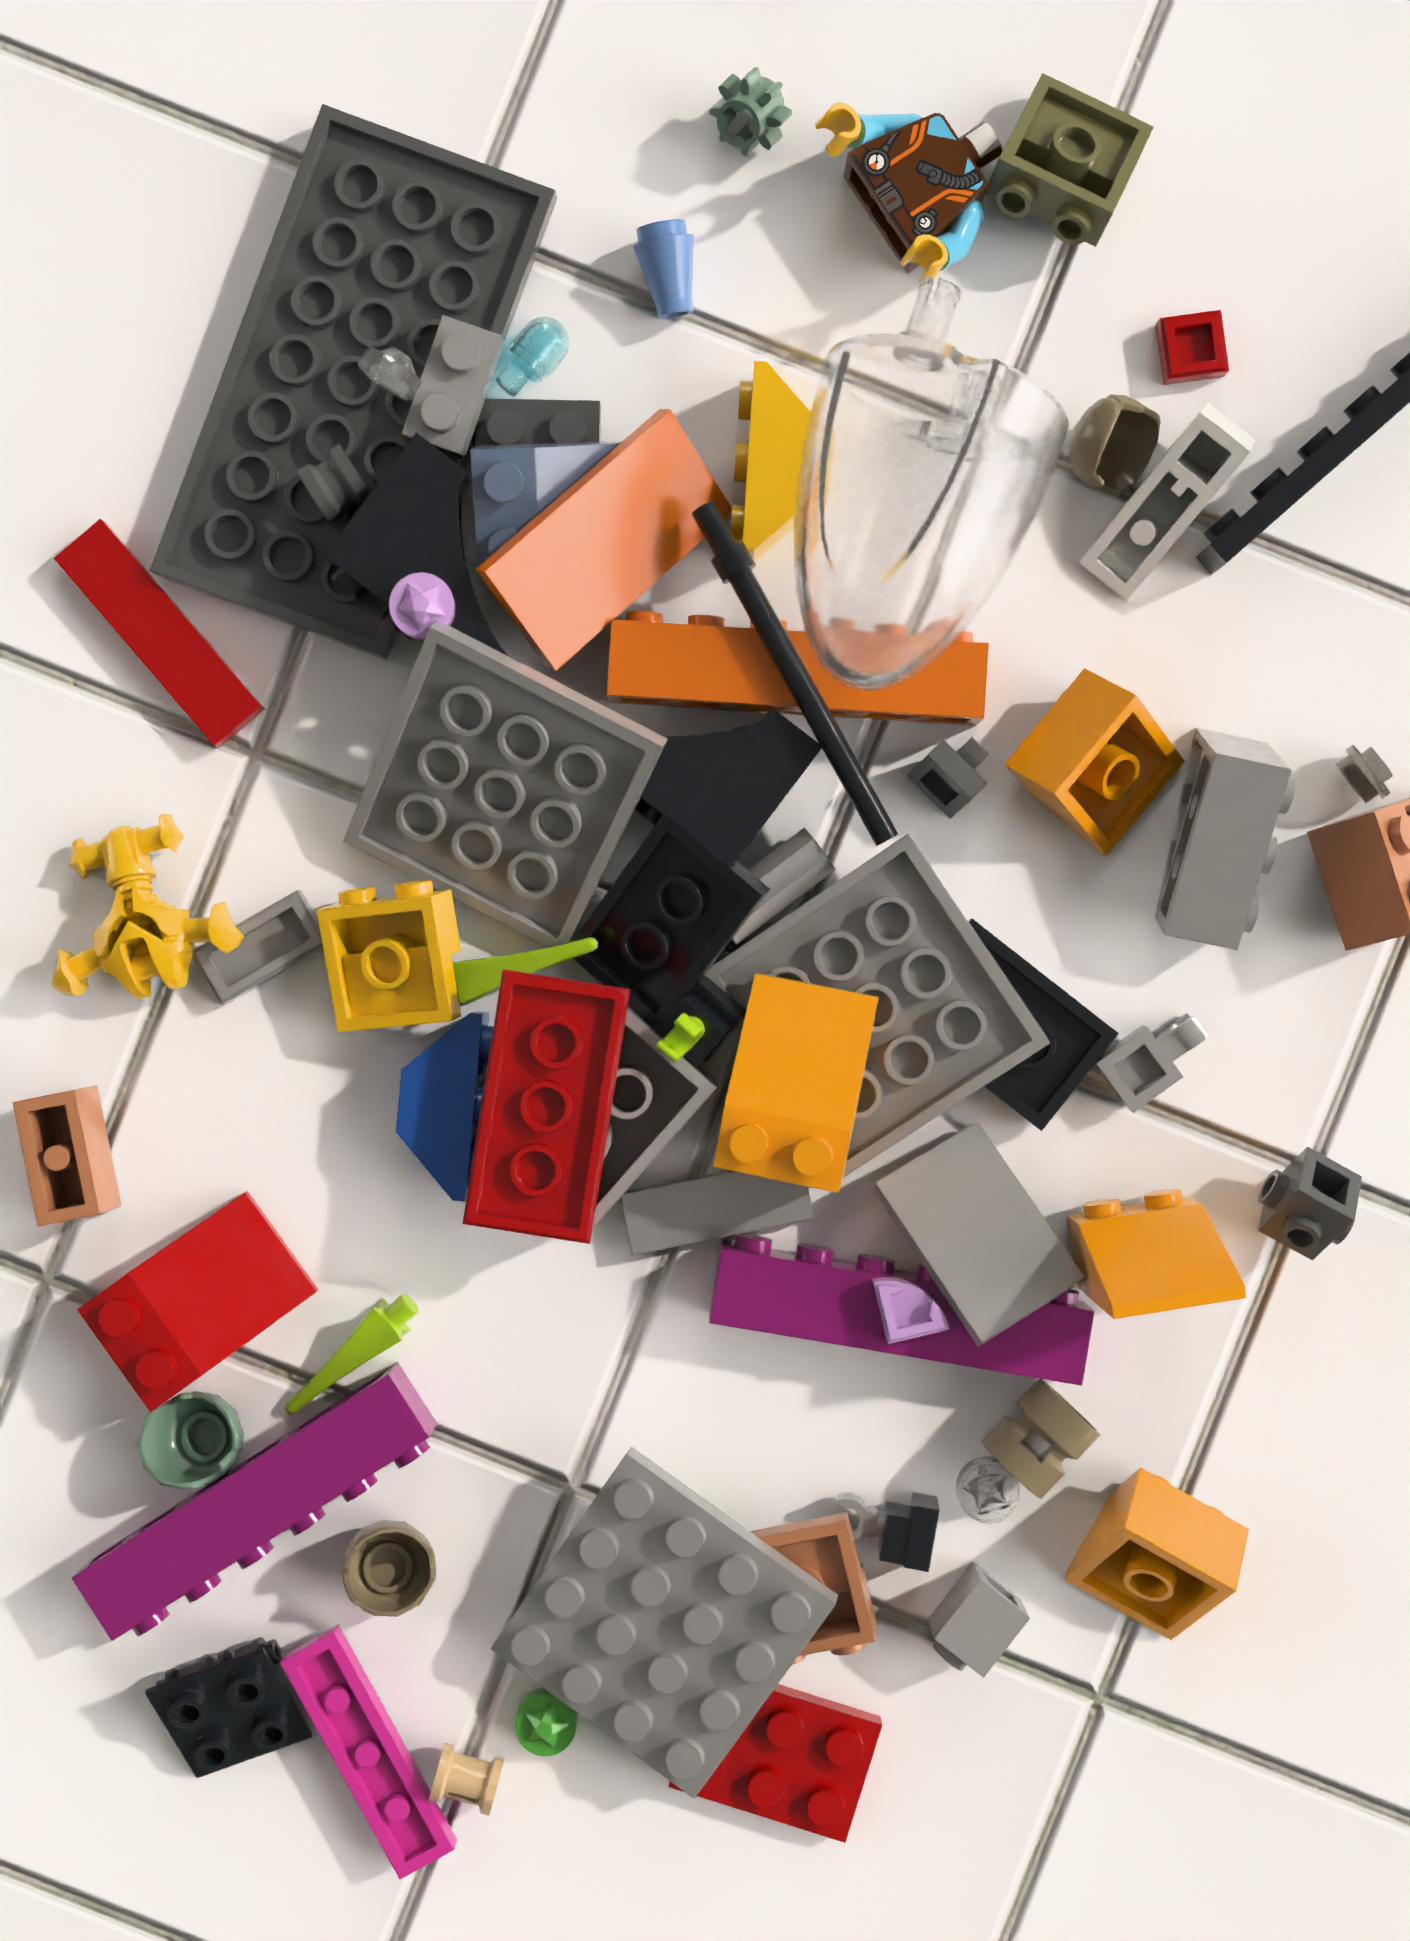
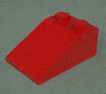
M246 1191L78 1308L77 1311L151 1413L311 1297L319 1289L253 1197Z

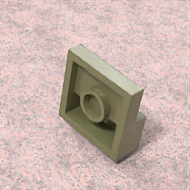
M1042 73L997 161L985 194L995 198L998 208L1010 217L1021 218L1028 214L1051 225L1054 235L1066 244L1078 245L1086 242L1096 247L1154 126Z

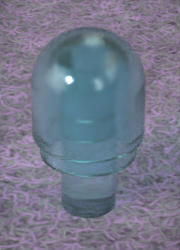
M537 317L531 320L510 343L511 348L507 351L510 363L496 378V382L506 393L514 397L528 380L539 383L543 378H548L564 360L569 350L570 341L568 332L562 323L552 317Z

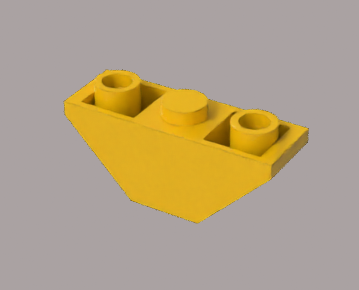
M754 361L753 382L740 381L738 419L750 420L749 444L736 443L734 481L746 482L745 506L732 505L730 530L737 543L744 542L754 561L818 506L822 489L825 427L768 362Z

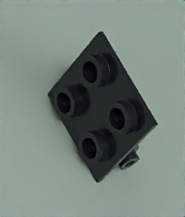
M262 1637L256 1638L251 1644L235 1649L234 1658L227 1649L220 1651L217 1655V1664L211 1656L201 1658L200 1662L178 1670L176 1668L169 1669L165 1673V1678L157 1680L156 1686L145 1689V1695L196 1778L312 1738L309 1726L275 1668V1665L280 1664L282 1659L280 1647L275 1639L266 1642Z

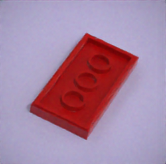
M502 970L462 1224L590 1244L631 989L513 970Z

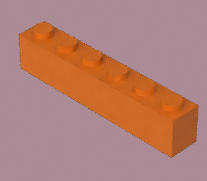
M649 611L626 612V620L611 619L607 697L610 703L767 713L774 708L780 714L803 715L751 620L750 628L725 627V618L713 615L688 616V624L663 623L662 614ZM780 620L833 717L976 726L984 719L989 643L973 642V633L942 630L936 632L935 639L911 638V630L908 628L881 626L874 628L873 636L849 634L848 625L829 622L812 624V632L787 630V622Z

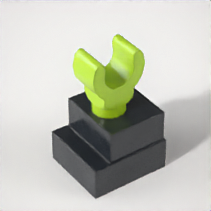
M705 976L695 984L687 996L682 998L656 1033L663 1039L657 1043L656 1048L674 1063H677L684 1056L697 1067L702 1062L706 1063L715 1055L745 1017L746 1009Z

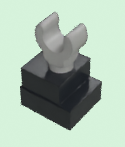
M913 1492L910 1506L886 1501L885 1511L883 1512L878 1511L875 1507L867 1506L855 1494L841 1493L838 1495V1506L853 1509L859 1516L858 1521L851 1526L854 1541L862 1536H880L878 1545L879 1561L929 1572L940 1511L936 1496Z

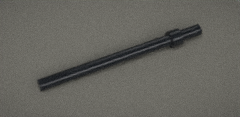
M714 501L698 507L692 512V516L715 555L711 560L713 567L722 583H730L873 842L878 846L898 835L897 830L755 577L752 569L755 568L756 563L744 542L737 543Z

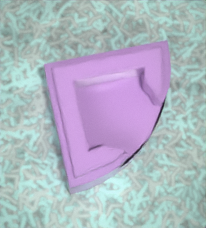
M880 1277L872 1279L888 1344L950 1330L948 1321L937 1302L921 1287L899 1278Z

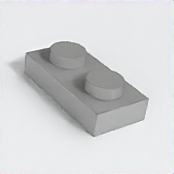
M442 315L402 431V436L406 441H410L417 432L444 454L461 460L465 459L505 343L502 335Z

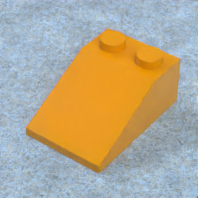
M755 973L725 1100L713 1167L839 1193L850 1149L879 1000L878 996Z
M1181 1189L1148 1192L1143 1195L1145 1203L1124 1207L1120 1206L1119 1199L1090 1201L1082 1204L1083 1213L1067 1216L1074 1262L1085 1276L1078 1284V1288L1113 1319L1247 1298L1245 1285L1203 1204L1188 1196L1182 1197Z

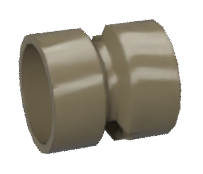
M1038 1379L1017 1402L1020 1414L1016 1418L1004 1416L981 1442L1013 1477L1032 1494L1042 1499L1065 1474L1062 1462L1066 1458L1078 1460L1101 1434L1053 1387L1043 1379ZM1032 1429L1050 1444L1041 1455L1023 1440Z

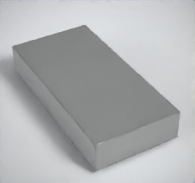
M296 890L236 925L245 937L240 946L232 952L226 954L211 942H207L193 950V957L220 1004L227 1005L322 950L323 945L318 918L302 891Z

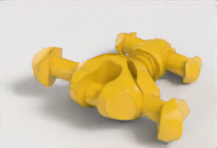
M170 814L159 815V825L142 830L138 827L131 828L130 826L116 827L98 843L86 845L81 838L72 842V855L68 866L74 869L82 879L87 878L94 869L105 866L107 884L116 892L114 903L108 916L92 934L94 946L75 956L71 952L61 949L57 950L56 969L51 986L60 993L70 996L82 995L89 987L87 977L103 969L107 975L116 977L135 998H147L151 996L152 992L150 982L152 977L160 976L168 988L172 990L185 987L188 979L189 963L193 955V943L211 942L226 954L240 946L245 936L234 925L225 901L212 906L210 917L190 918L189 910L169 906L166 901H159L156 894H152L154 890L151 884L153 879L156 878V872L152 866L150 853L166 848L176 852L178 845L184 837Z

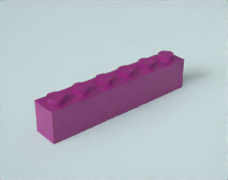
M741 1233L736 1234L735 1242L721 1240L709 1312V1323L1083 1385L1095 1311L1084 1301L1078 1300L1079 1292L1069 1289L977 1347L923 1264L919 1265L918 1273L895 1270V1260L882 1256L858 1254L857 1263L833 1259L834 1250L817 1245L797 1244L796 1253L771 1249L773 1240L757 1235ZM880 1277L899 1278L921 1287L937 1302L948 1321L950 1330L888 1344L872 1279Z
M397 1362L238 1464L215 1482L204 1486L89 1560L71 1579L111 1641L130 1629H133L137 1637L141 1636L170 1615L166 1606L185 1595L188 1602L192 1603L207 1594L222 1581L218 1573L237 1561L240 1568L245 1569L268 1554L274 1548L270 1539L288 1528L294 1536L310 1528L326 1515L322 1506L337 1496L342 1495L344 1500L349 1502L377 1483L378 1480L374 1473L392 1461L400 1469L420 1457L430 1448L426 1439L431 1436L438 1423Z

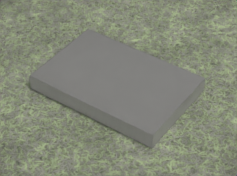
M978 1122L875 1182L873 1186L874 1192L977 1347L1073 1288L1085 1278Z

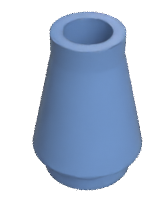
M662 220L640 226L636 229L638 243L633 246V249L656 305L657 317L659 319H667L693 313L694 235L687 234L685 220Z

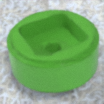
M543 1687L535 1689L523 1698L518 1707L515 1718L516 1736L520 1744L535 1755H556L571 1744L576 1733L578 1713Z

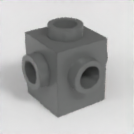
M1307 1146L1283 1172L1277 1169L1272 1171L1263 1183L1258 1195V1202L1263 1204L1258 1231L1313 1261L1331 1243L1340 1244L1351 1231L1355 1222L1362 1176Z

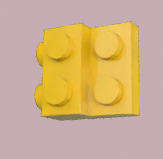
M430 879L394 885L396 896L380 898L376 896L375 886L353 888L338 892V903L317 909L337 1032L450 1022L461 1017L452 954L461 951L451 889L433 891V884Z

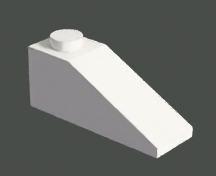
M1206 402L1079 563L1127 601L1251 452L1255 439L1210 403Z

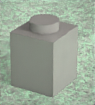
M974 1562L970 1564L928 1618L933 1637L936 1640L933 1644L935 1651L957 1670L962 1671L968 1665L983 1678L1030 1620L1022 1600Z

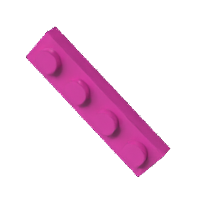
M339 1624L285 1653L280 1664L398 1878L402 1879L453 1851L457 1842L455 1834L437 1802L429 1800L431 1793L429 1787Z

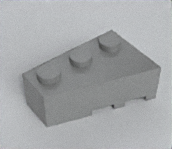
M1195 727L1192 747L1202 748L1203 752L1194 784H1183L1179 803L1186 804L1187 808L1178 840H1173L1170 844L1155 918L1164 935L1238 950L1243 932L1250 933L1257 920L1259 897L1254 896L1260 874H1268L1273 866L1277 851V838L1272 837L1278 814H1286L1291 806L1295 792V778L1290 776L1292 769L1268 743Z

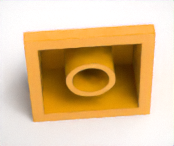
M1084 668L1027 738L1022 741L1005 765L1033 798L1097 851L1107 856L1185 761L1136 694Z
M1139 1468L1109 1495L1069 1565L1064 1580L1167 1639L1173 1640L1236 1592L1249 1529L1228 1518L1220 1510L1207 1506L1177 1489L1164 1478Z

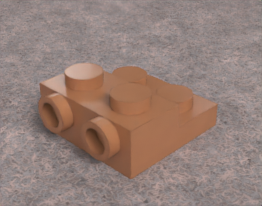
M848 1512L750 1531L838 1594L835 1607L792 1665L802 1661L806 1655L830 1651L834 1655L853 1654L865 1648L867 1643L876 1641L877 1622L863 1563L859 1562Z

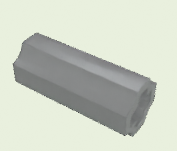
M805 828L748 870L769 887L770 891L732 939L735 944H738L836 870L828 856Z

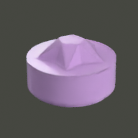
M419 572L405 576L394 586L389 598V611L392 620L401 632L413 639L424 640L429 627L436 621L449 626L452 624L455 616V601L451 590L443 580L433 574Z

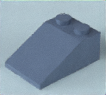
M622 441L479 445L470 449L477 568ZM478 573V580H483Z

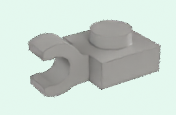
M1186 1013L1167 1026L1156 1038L1147 1026H1140L1104 1052L1095 1065L1127 1109L1134 1113L1184 1077L1173 1061L1202 1043L1209 1036L1195 1016L1190 1017Z

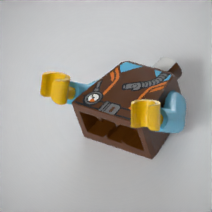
M833 104L815 123L816 129L826 128L835 135L825 146L826 152L829 156L836 157L846 147L854 148L847 153L844 179L907 274L920 265L925 270V273L918 283L924 288L928 287L939 271H943L967 256L983 221L982 202L988 184L980 169L998 158L1002 153L1001 143L995 131L988 123L982 122L958 138L944 115L940 113H933L924 118L916 113L857 114L847 104Z

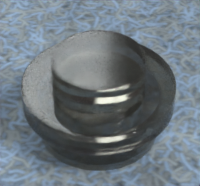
M1353 744L1346 748L1347 756L1335 765L1362 801L1366 804L1377 795L1384 799L1391 794L1384 783L1392 778L1393 774L1376 751L1370 746L1360 753Z

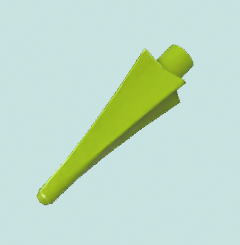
M588 937L529 952L453 962L460 1004L463 1005L469 1001L473 1003L499 990L503 969L533 974L560 962L593 952L598 948V942L595 938Z
M403 1293L393 1303L388 1305L386 1300L382 1298L325 1366L286 1403L284 1407L286 1412L290 1415L297 1413L335 1382L402 1341V1336L411 1331L406 1323L419 1313V1308L413 1299Z

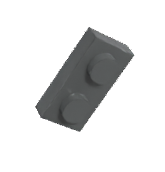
M486 398L476 425L475 447L479 445L601 442L600 401Z

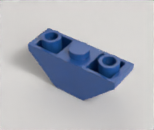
M470 1012L401 1070L396 1133L452 1201L465 1202L467 1198L484 1090L482 1087L484 1065L488 1063L494 1027L488 1026L489 1012Z

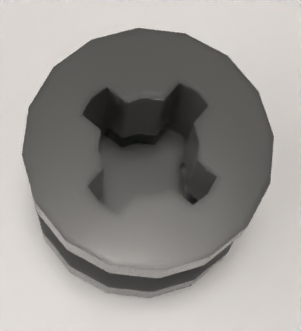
M339 443L328 450L327 459L317 465L306 463L296 470L313 500L331 525L342 519L344 509L354 503L362 505L371 493Z

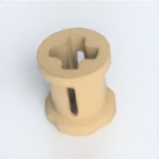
M445 1743L429 1800L439 1802L442 1797L479 1806L480 1814L489 1816L504 1759L495 1757L489 1762L456 1753L454 1745Z

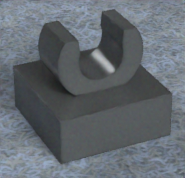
M973 737L957 751L943 739L907 777L951 819L987 785V782L974 769L989 753Z

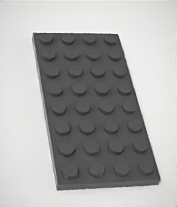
M322 104L149 571L170 581L387 660L397 633L395 628L381 618L387 607L368 593L360 602L330 579L336 568L330 565L323 556L360 508L361 504L354 503L344 509L342 519L331 525L313 500L296 470L306 463L317 465L327 459L328 450L339 443L369 491L372 492L409 443L402 436V431L442 315L500 334L505 342L557 201L556 190ZM446 455L459 465L461 459Z

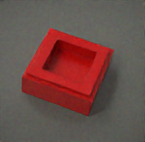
M1221 310L1159 318L1155 328L1163 385L1225 377L1229 372Z

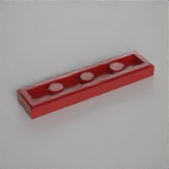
M100 518L54 558L215 747H222L266 709L104 520Z

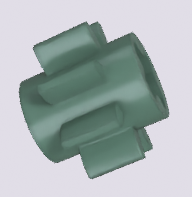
M754 67L742 78V81L732 73L718 87L723 98L709 109V114L717 118V127L720 132L719 140L741 148L743 156H748L759 143L765 149L770 150L783 136L779 126L792 115V110L784 106V97L781 92L782 82L775 83L771 79L761 76L758 67Z

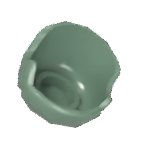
M193 1391L191 1393L178 1394L151 1413L149 1412L144 1419L137 1446L143 1468L160 1485L179 1489H192L215 1482L233 1467L238 1460V1454L242 1451L244 1432L237 1411L218 1394Z

